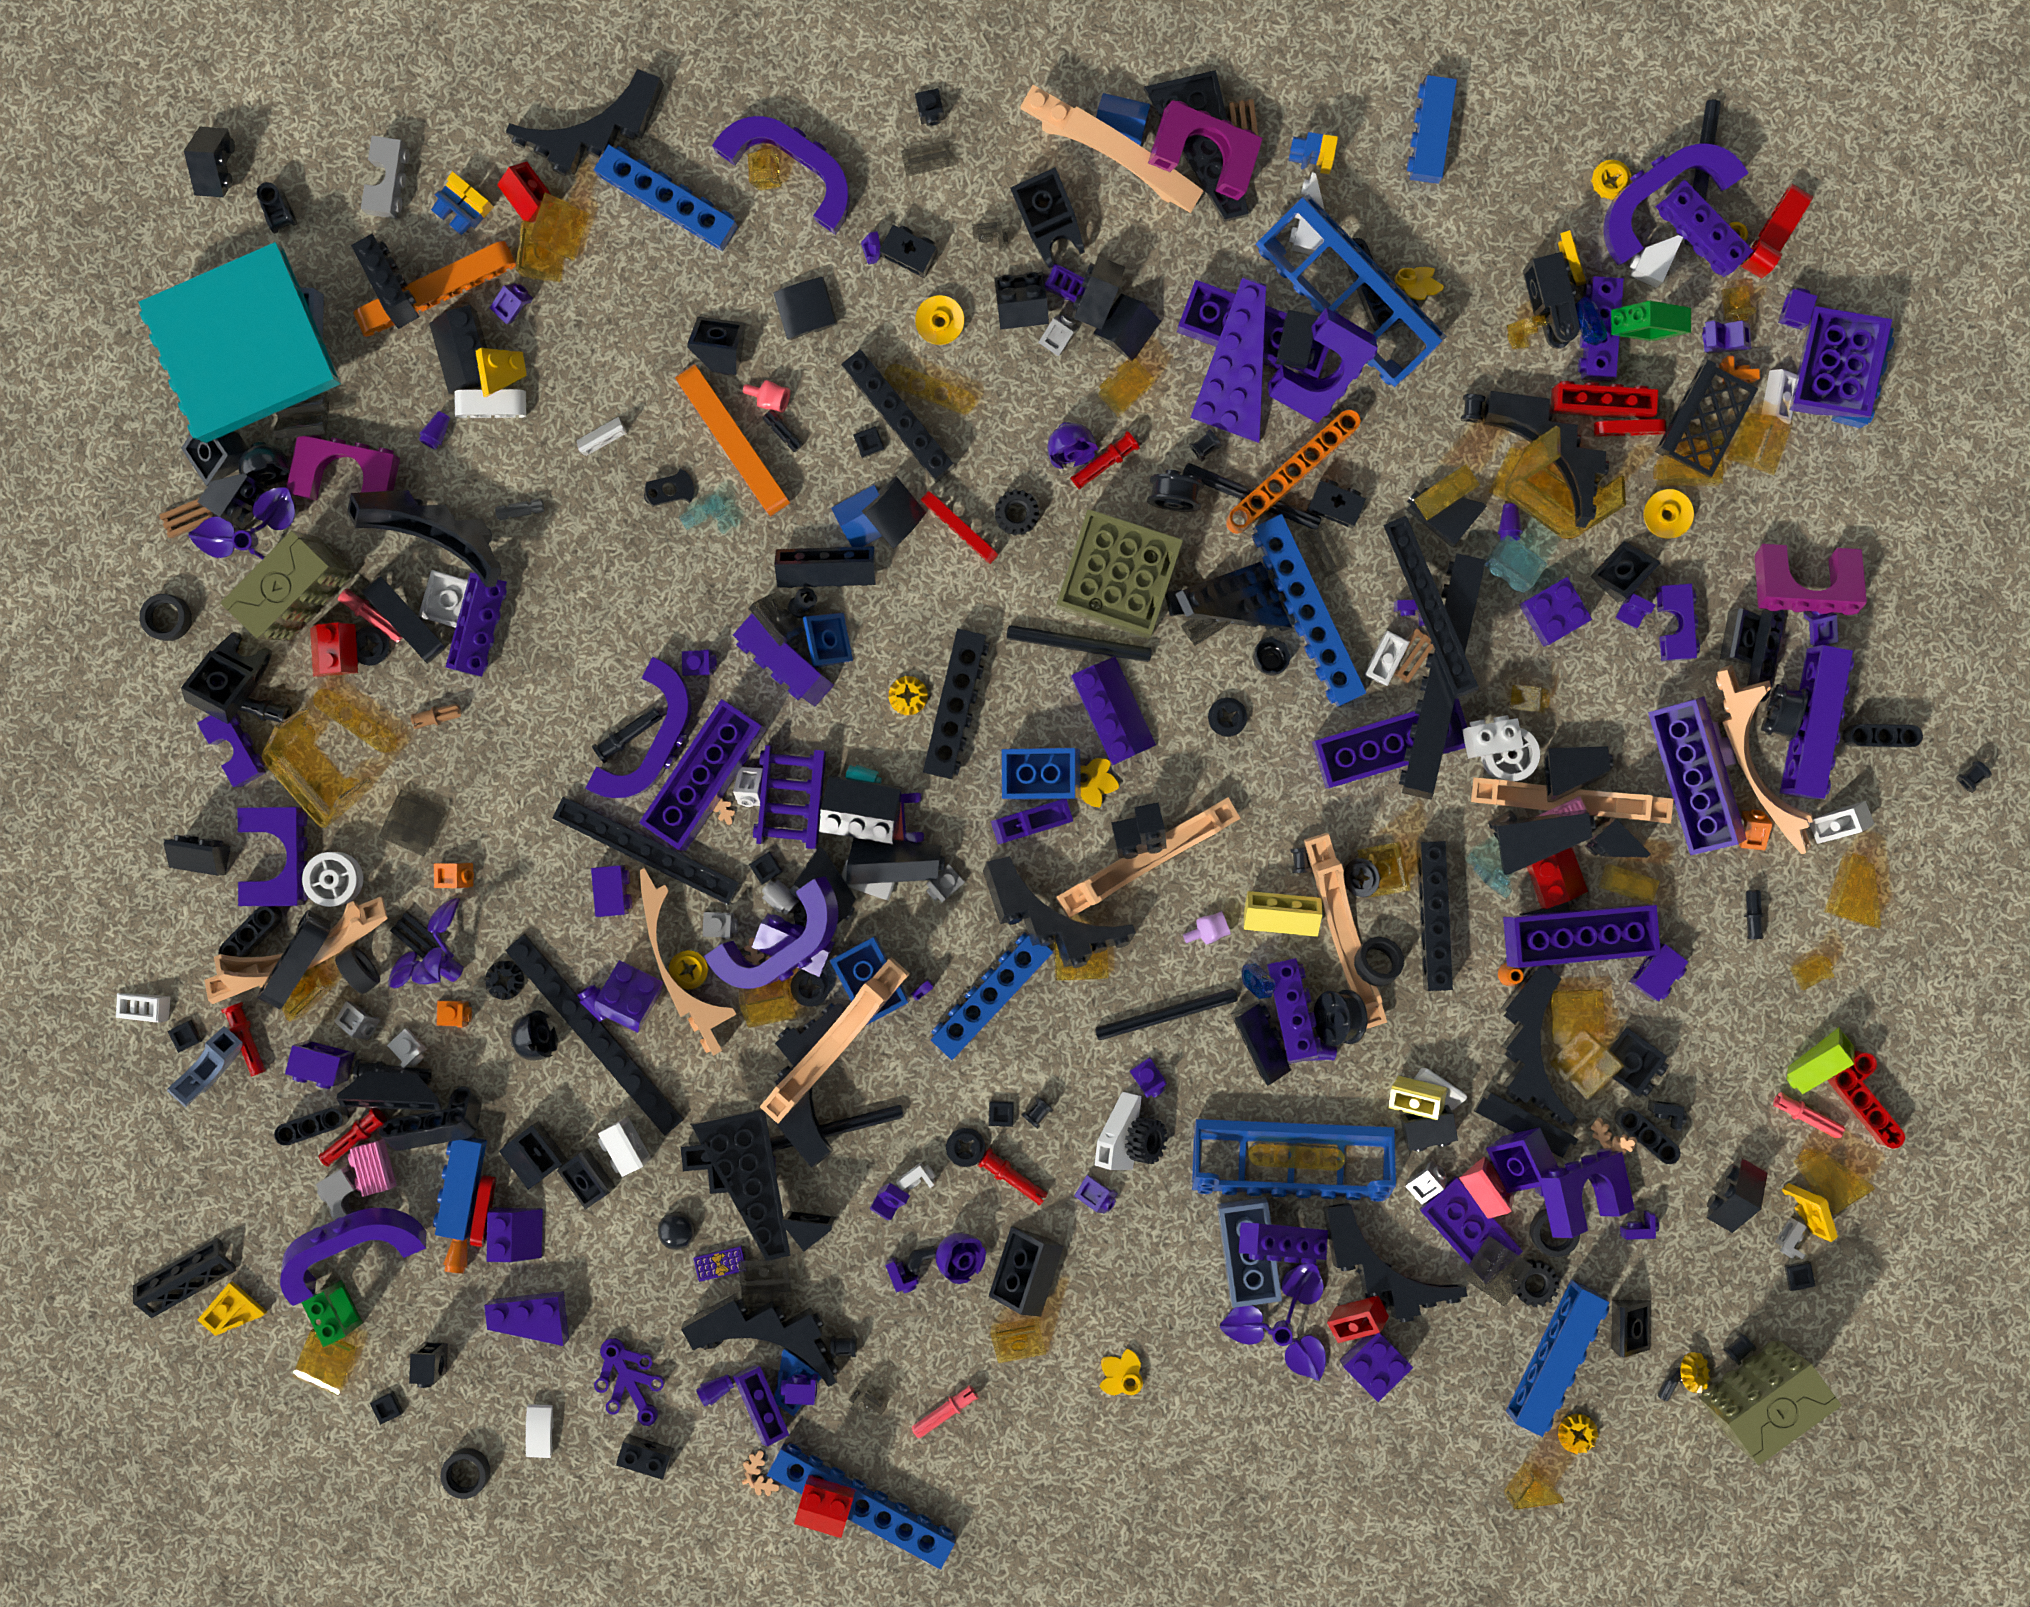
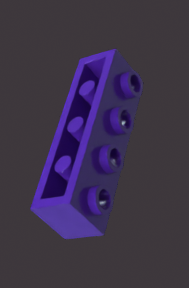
M1685 179L1677 184L1655 206L1659 210V215L1676 228L1679 236L1687 239L1693 245L1696 254L1704 257L1711 264V269L1718 275L1725 277L1734 272L1753 252L1748 244Z
M1594 276L1584 286L1583 298L1587 299V306L1583 309L1581 322L1585 323V333H1582L1580 336V348H1583V358L1580 357L1578 362V372L1582 373L1581 380L1611 382L1617 377L1619 336L1611 335V310L1622 308L1624 278Z
M470 572L446 668L480 677L483 676V672L488 667L487 656L489 649L494 643L493 633L495 626L498 624L501 616L499 611L501 603L507 593L506 581L497 579L496 587H486L476 573Z
M1297 958L1267 964L1289 1064L1319 1058L1318 1052L1322 1051L1319 1036L1314 1037L1312 1029L1317 1024L1314 1012L1309 1013L1307 1003L1311 1002L1309 989L1303 988L1302 979L1306 978L1303 964H1298Z
M1241 1222L1239 1253L1249 1254V1259L1264 1260V1255H1267L1268 1261L1282 1262V1257H1284V1262L1299 1263V1258H1301V1263L1316 1264V1259L1327 1260L1328 1230Z

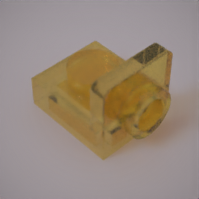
M1748 286L1728 288L1721 291L1725 320L1733 319V322L1748 321L1749 317L1756 313V308L1751 307Z
M1530 316L1506 325L1508 330L1507 338L1512 349L1528 348L1527 336L1538 333V328L1547 325L1545 316Z
M1512 685L1510 709L1545 713V708H1548L1550 704V694L1543 687Z
M1814 954L1789 968L1801 990H1806L1824 979L1835 977L1832 972L1834 970L1832 963L1823 955Z

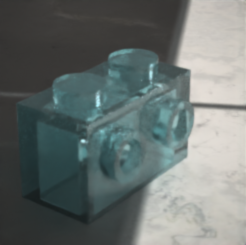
M1509 535L1496 544L1485 562V566L1489 568L1493 575L1503 578L1509 583L1511 588L1522 593L1535 585L1548 564Z

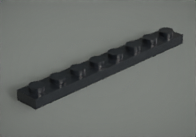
M1407 516L1384 524L1385 532L1455 699L1479 690L1477 681Z
M565 796L562 797L552 819L727 905H730L740 882Z

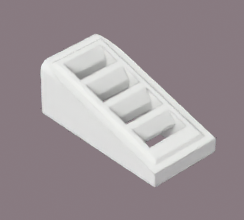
M117 993L116 1018L150 1022L169 1020L170 996ZM127 1000H131L130 1013H126ZM137 1001H139V1014L136 1013ZM147 1002H150V1003H149V1014H146V1013H147Z

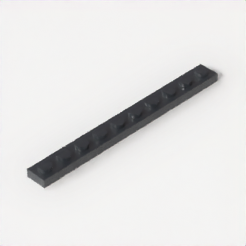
M523 934L505 950L664 1136L684 1120L681 1114L601 1021L599 1022L579 1002L580 998L526 934Z

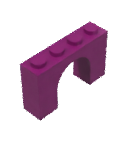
M1172 100L1164 109L1148 164L1171 172L1179 163L1186 138L1193 135L1208 137L1218 145L1223 156V167L1216 192L1239 200L1247 191L1263 138L1257 136L1251 130H1242L1233 126L1230 121L1211 117L1206 111H1197L1188 107L1182 101Z
M307 432V436H297L287 488L293 496L317 500L322 475L326 467L338 458L349 457L355 459L362 469L363 484L361 492L394 491L400 458L393 454V450L379 447V450L375 451L370 450V446L355 442L354 446L346 445V441L331 437L330 441L322 440L321 435Z
M1762 544L1755 554L1758 608L1770 611L1782 609L1794 612L1817 611L1820 614L1837 612L1844 615L1858 614L1867 603L1862 549L1836 548L1829 558L1830 587L1819 591L1806 589L1793 579L1789 571L1787 545Z

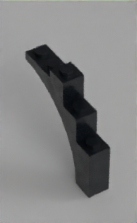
M637 69L630 84L620 97L601 114L584 123L553 130L528 129L509 123L506 134L512 139V144L524 149L527 145L534 148L536 154L545 158L548 157L547 160L552 165L553 171L564 176L567 173L575 175L585 149H587L586 152L590 155L600 158L608 145L613 147L619 130L621 131L620 134L628 139L634 140L635 137L643 138L664 84L660 77Z
M1490 391L1485 402L1483 424L1502 428L1523 437L1537 446L1552 460L1563 475L1570 490L1575 508V527L1586 528L1590 520H1594L1597 506L1593 504V497L1597 494L1598 484L1603 476H1607L1609 471L1606 451L1580 448L1581 435H1578V425L1551 421L1553 409L1549 408V398Z
M409 490L351 493L347 513L355 528L397 531L432 542L465 562L479 576L486 587H496L498 576L501 575V565L492 553L489 545L492 541V532L487 528L483 519L455 520L454 515L450 513L446 504L418 506L417 501L413 499Z
M1010 856L987 861L983 874L999 923L1013 925L1021 922L1023 919L1032 946L1039 944L1041 946H1048L1056 941L1064 968L1073 966V968L1082 967L1087 964L1093 953H1101L1108 947H1125L1130 944L1136 934L1133 924L1115 927L1095 926L1075 921L1057 913L1040 901L1028 889L1017 873Z
M1545 965L1533 966L1500 1007L1506 1012L1503 1016L1514 1025L1519 1022L1518 1026L1501 1047L1506 1050L1504 1054L1514 1063L1518 1061L1520 1063L1502 1085L1508 1089L1505 1093L1516 1102L1521 1099L1527 1103L1533 1096L1531 1101L1542 1110L1545 1106L1553 1112L1550 1116L1558 1123L1563 1125L1566 1122L1572 1126L1578 1118L1562 1103L1553 1090L1545 1072L1541 1055L1540 1032L1544 1011L1552 992L1561 978Z
M834 1003L828 1005L822 1011V1017L817 1021L812 1019L803 1027L805 1030L803 1033L796 1027L792 1029L787 1027L778 1035L779 1040L775 1044L793 1067L787 1066L777 1074L779 1078L775 1081L776 1085L797 1066L846 1010L842 1004L837 1003L834 1005ZM812 1086L779 1123L774 1121L811 1168L817 1166L834 1151L823 1135L817 1120Z
M1341 1203L1323 1206L1333 1266L1341 1268V1271H1351L1356 1269L1355 1265H1358L1362 1291L1370 1294L1371 1297L1385 1295V1291H1387L1391 1315L1395 1319H1399L1400 1322H1410L1415 1320L1414 1316L1421 1315L1419 1305H1422V1308H1431L1437 1306L1436 1302L1446 1301L1447 1304L1461 1302L1463 1297H1468L1466 1286L1462 1284L1437 1285L1422 1283L1395 1272L1377 1257L1365 1241L1357 1225L1351 1204Z
M733 1294L682 1323L681 1330L692 1350L727 1339L752 1338L769 1341L788 1348L804 1358L819 1373L828 1387L837 1383L839 1369L833 1359L829 1360L825 1354L827 1348L821 1338L817 1339L822 1336L824 1322L818 1312L814 1314L811 1307L784 1321L786 1315L780 1305L776 1307L773 1300L746 1314L748 1308L742 1298L738 1300L736 1294Z

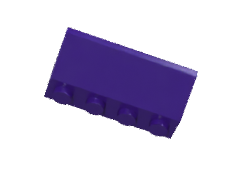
M1116 657L1109 658L1071 675L1075 688L1112 766L1156 746Z

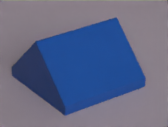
M1103 93L1096 118L1141 146L1151 104Z
M875 485L831 508L852 547H863L882 537L862 512L864 508L879 496Z
M844 613L803 617L813 667L820 668L853 661Z

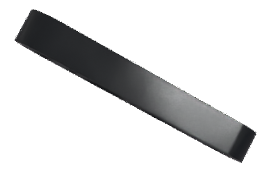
M1764 609L1762 611L1747 686L1770 681L1772 687L1785 622V613L1782 609L1778 611ZM1771 689L1763 696L1760 702H1765L1769 698Z

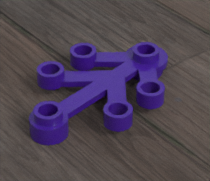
M617 1338L607 1339L600 1348V1354L604 1359L600 1377L594 1383L595 1390L599 1393H604L610 1387L609 1376L613 1365L619 1374L612 1397L606 1404V1411L611 1415H615L620 1411L622 1407L621 1399L626 1386L639 1411L637 1414L638 1421L644 1426L654 1424L658 1418V1410L655 1406L646 1403L636 1382L649 1385L652 1391L657 1392L665 1385V1379L661 1375L653 1376L630 1369L624 1361L635 1362L640 1369L647 1370L653 1364L652 1355L627 1350L623 1342ZM608 1348H615L616 1354H609ZM648 1358L649 1365H644L641 1359ZM658 1379L661 1382V1386H654L653 1380ZM604 1381L606 1388L599 1387L598 1382ZM612 1402L616 1403L617 1406H618V1409H616V1410L611 1409V1408H610V1403H612ZM643 1413H649L651 1415V1419L645 1420L643 1418Z

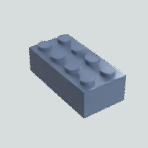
M1263 1197L1217 1204L1232 1308L1282 1301L1277 1262L1268 1261L1267 1255H1264V1260L1249 1259V1254L1239 1253L1241 1222L1271 1225L1267 1199Z

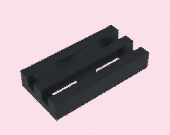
M405 912L402 915L403 917L390 930L422 959L427 953L399 930L400 928L428 951L434 948H441L433 933L429 932L428 928L409 912ZM408 920L425 936H427L432 942H434L436 946L432 947L420 935H418L407 924H405V922Z

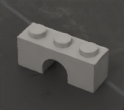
M378 136L371 137L368 160L375 167L385 168L386 176L378 185L364 184L361 209L367 215L397 219V213L402 210L403 203L400 193L401 188H404L406 184V174L403 172L404 166L408 164L410 158L409 149H407L402 140Z
M348 1166L316 1184L318 1196L323 1202L328 1204L333 1220L355 1212L351 1209L348 1201L351 1192L356 1189L355 1177Z

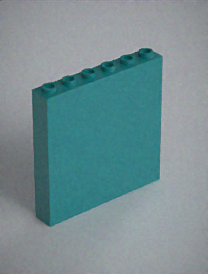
M276 242L138 302L141 311H139L140 317L151 331L149 338L154 347L158 348L160 352L159 362L163 369L168 371L170 376L168 383L173 392L177 393L179 397V409L184 416H187L190 423L187 425L188 430L193 438L204 443L341 384L286 252Z

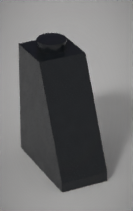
M1424 488L1421 492L1416 490L1407 500L1410 505L1406 510L1452 547L1460 540L1487 506L1482 502Z
M1608 746L1548 748L1544 754L1547 801L1554 802L1604 778L1613 768V756L1609 754Z
M819 846L789 892L799 898L796 891L813 879L825 876L836 896L838 905L837 924H839L843 919L848 920L854 912L855 908L852 905L856 897L825 850Z

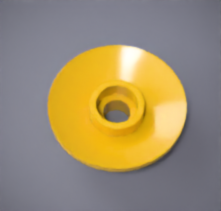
M942 295L932 296L923 301L917 309L915 325L919 335L925 341L934 345H945L953 342L961 334L964 327V314L960 305L952 298ZM938 318L945 320L943 326L936 325L935 322Z
M1665 489L1653 494L1644 507V521L1647 528L1660 538L1673 539L1687 532L1693 522L1694 509L1692 503L1685 494L1677 490ZM1664 511H1668L1670 513V518L1668 520L1664 519L1662 516Z

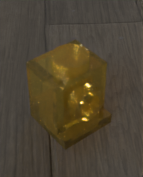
M762 148L757 150V152L748 154L749 182L760 191L782 186L779 178V157L771 149Z

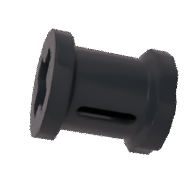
M1477 394L1463 395V400L1465 401L1464 414L1460 420L1471 423L1483 422V417H1481L1482 402L1485 401L1486 397Z
M1210 429L1198 441L1189 444L1191 450L1201 462L1205 460L1206 455L1222 446L1219 439Z
M808 587L799 589L796 597L792 598L788 603L789 612L797 618L805 617L809 613V608L815 606L817 602L816 594Z
M1976 760L1972 763L1971 768L1964 774H1959L1956 779L1967 791L1973 793L1976 791V786L1985 778H1990L1992 773L1982 762Z
M1306 847L1290 849L1294 861L1292 873L1313 872Z
M1039 1096L1035 1098L1036 1101L1030 1109L1021 1114L1037 1129L1040 1127L1039 1123L1045 1116L1054 1110Z
M1741 1332L1737 1334L1738 1338L1729 1347L1722 1349L1738 1366L1742 1364L1741 1360L1750 1351L1757 1349Z
M831 1336V1358L835 1359L836 1356L857 1357L856 1336H851V1338Z

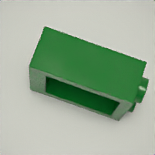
M1650 300L1611 310V335L1657 341L1691 333L1690 307Z
M342 1279L319 1290L301 1302L323 1347L346 1337L363 1324ZM317 1319L321 1321L320 1325L316 1323Z

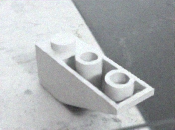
M1312 172L1309 180H1304L1301 194L1305 196L1309 194L1324 209L1316 173ZM1297 213L1295 218L1299 219L1297 228H1292L1289 242L1293 243L1292 251L1311 255L1324 242V239Z
M1128 1092L1121 1093L1097 1140L1096 1166L1109 1170H1133L1134 1161L1126 1154L1128 1149L1125 1148V1144L1128 1143V1140H1125L1126 1135L1129 1136L1127 1130L1129 1127L1132 1128L1131 1123L1139 1117L1141 1096Z

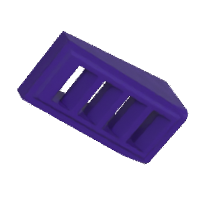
M1055 264L1045 284V289L1074 303L1077 296L1072 293L1077 283L1082 286L1084 278ZM1058 275L1063 276L1059 286L1054 285ZM1070 279L1072 282L1068 291H1066L1064 287L1067 280ZM1080 287L1077 295H1083L1085 288Z

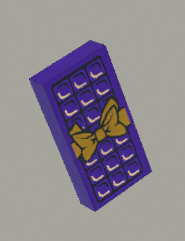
M742 1245L693 1258L699 1282L747 1271Z

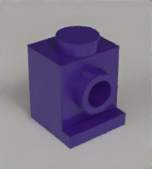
M796 1374L792 1378L788 1377V1380H782L781 1395H785V1404L815 1405L817 1400L818 1374H813L811 1379L807 1378L806 1375Z

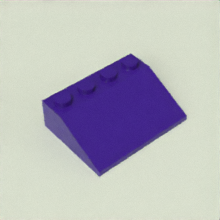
M1815 306L1807 328L1789 410L1813 415L1870 418L1892 319Z

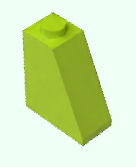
M1838 1027L1788 1066L1787 1081L1792 1088H1798L1803 1095L1854 1065V1045Z

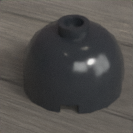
M265 442L252 444L240 456L238 462L239 474L244 473L259 482H265L264 485L266 486L285 481L289 478L290 465L286 455L279 448L268 445Z
M541 1010L528 1012L518 1018L512 1026L511 1045L518 1055L526 1060L536 1061L550 1058L553 1056L551 1055L552 1052L557 1050L558 1036L554 1026L550 1031L547 1018L550 1017Z

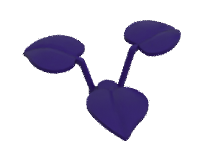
M282 487L263 493L253 507L254 516L258 520L263 521V523L255 528H251L250 531L240 530L235 532L232 523L217 516L202 522L197 528L189 532L188 536L201 551L215 558L230 556L234 552L235 547L238 550L250 551L251 554L263 560L266 556L255 549L258 545L256 532L265 528L267 524L273 530H283L293 523L296 509L291 492L288 488Z
M459 897L439 906L429 920L428 931L433 933L441 948H434L429 951L423 958V961H416L417 953L414 951L403 954L390 972L388 986L394 989L399 988L411 976L412 981L417 984L441 982L440 975L450 982L456 981L461 976L464 967L452 959L454 954L448 950L439 935L451 924L460 901Z
M1303 1263L1293 1267L1285 1274L1282 1281V1291L1286 1296L1293 1297L1286 1320L1276 1322L1274 1327L1271 1328L1268 1324L1262 1323L1263 1314L1254 1305L1235 1307L1220 1323V1329L1228 1337L1239 1343L1253 1345L1262 1341L1264 1337L1263 1328H1265L1268 1334L1272 1335L1277 1345L1286 1346L1290 1344L1285 1351V1362L1293 1372L1320 1381L1326 1364L1323 1344L1312 1335H1305L1300 1341L1297 1338H1293V1327L1290 1324L1297 1300L1304 1305H1310L1317 1302L1323 1294L1324 1285L1318 1266Z

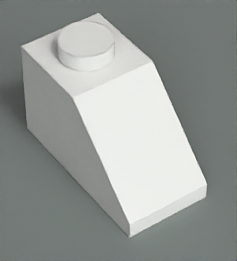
M1679 235L1646 247L1640 254H1635L1629 265L1632 268L1630 276L1657 288L1663 283L1683 237Z
M1866 801L1813 819V822L1809 823L1817 844L1860 833L1874 825Z

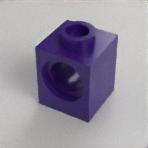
M1804 288L1791 290L1786 295L1778 323L1800 330L1809 325L1817 296L1810 294L1811 292Z

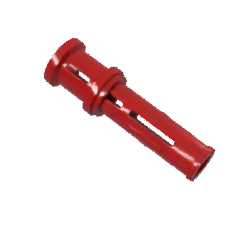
M1128 431L1117 442L1107 445V450L1102 455L1070 477L1078 490L1113 464L1122 463L1123 458L1132 451L1140 449V446Z
M243 1002L221 1009V1012L225 1013L230 1025L229 1031L242 1041L241 1052L252 1077L265 1072L266 1069L263 1066L249 1030L251 1022L247 1021L242 1009Z
M378 1108L369 1109V1113L361 1120L357 1119L353 1123L351 1130L318 1155L319 1160L326 1167H329L361 1139L370 1138L372 1132L387 1121L386 1116Z
M991 1148L987 1149L983 1158L977 1164L979 1168L984 1167L994 1174L996 1180L1003 1179L1038 1206L1044 1200L1039 1198L1036 1193L1042 1198H1046L1048 1192L1042 1190L1011 1168L1010 1161H1004L995 1155Z

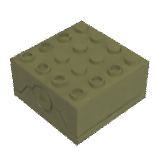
M1087 509L1057 600L1056 609L1150 639L1183 540Z
M291 530L220 604L226 610H229L255 638L281 641L288 639L290 641L300 632L298 627L304 621L308 623L317 615L315 610L321 604L325 606L333 599L334 595L332 593L338 587L343 588L350 582V575L354 571L319 537Z
M1779 1340L1767 1343L1760 1354L1756 1357L1750 1356L1746 1358L1742 1363V1367L1736 1371L1731 1370L1727 1372L1721 1382L1717 1385L1708 1386L1707 1389L1703 1390V1395L1699 1397L1725 1435L1758 1466L1842 1406L1814 1366Z

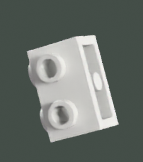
M1506 715L1493 718L1494 723L1485 724V720L1470 722V727L1462 729L1468 759L1524 748L1518 718L1509 720V716Z

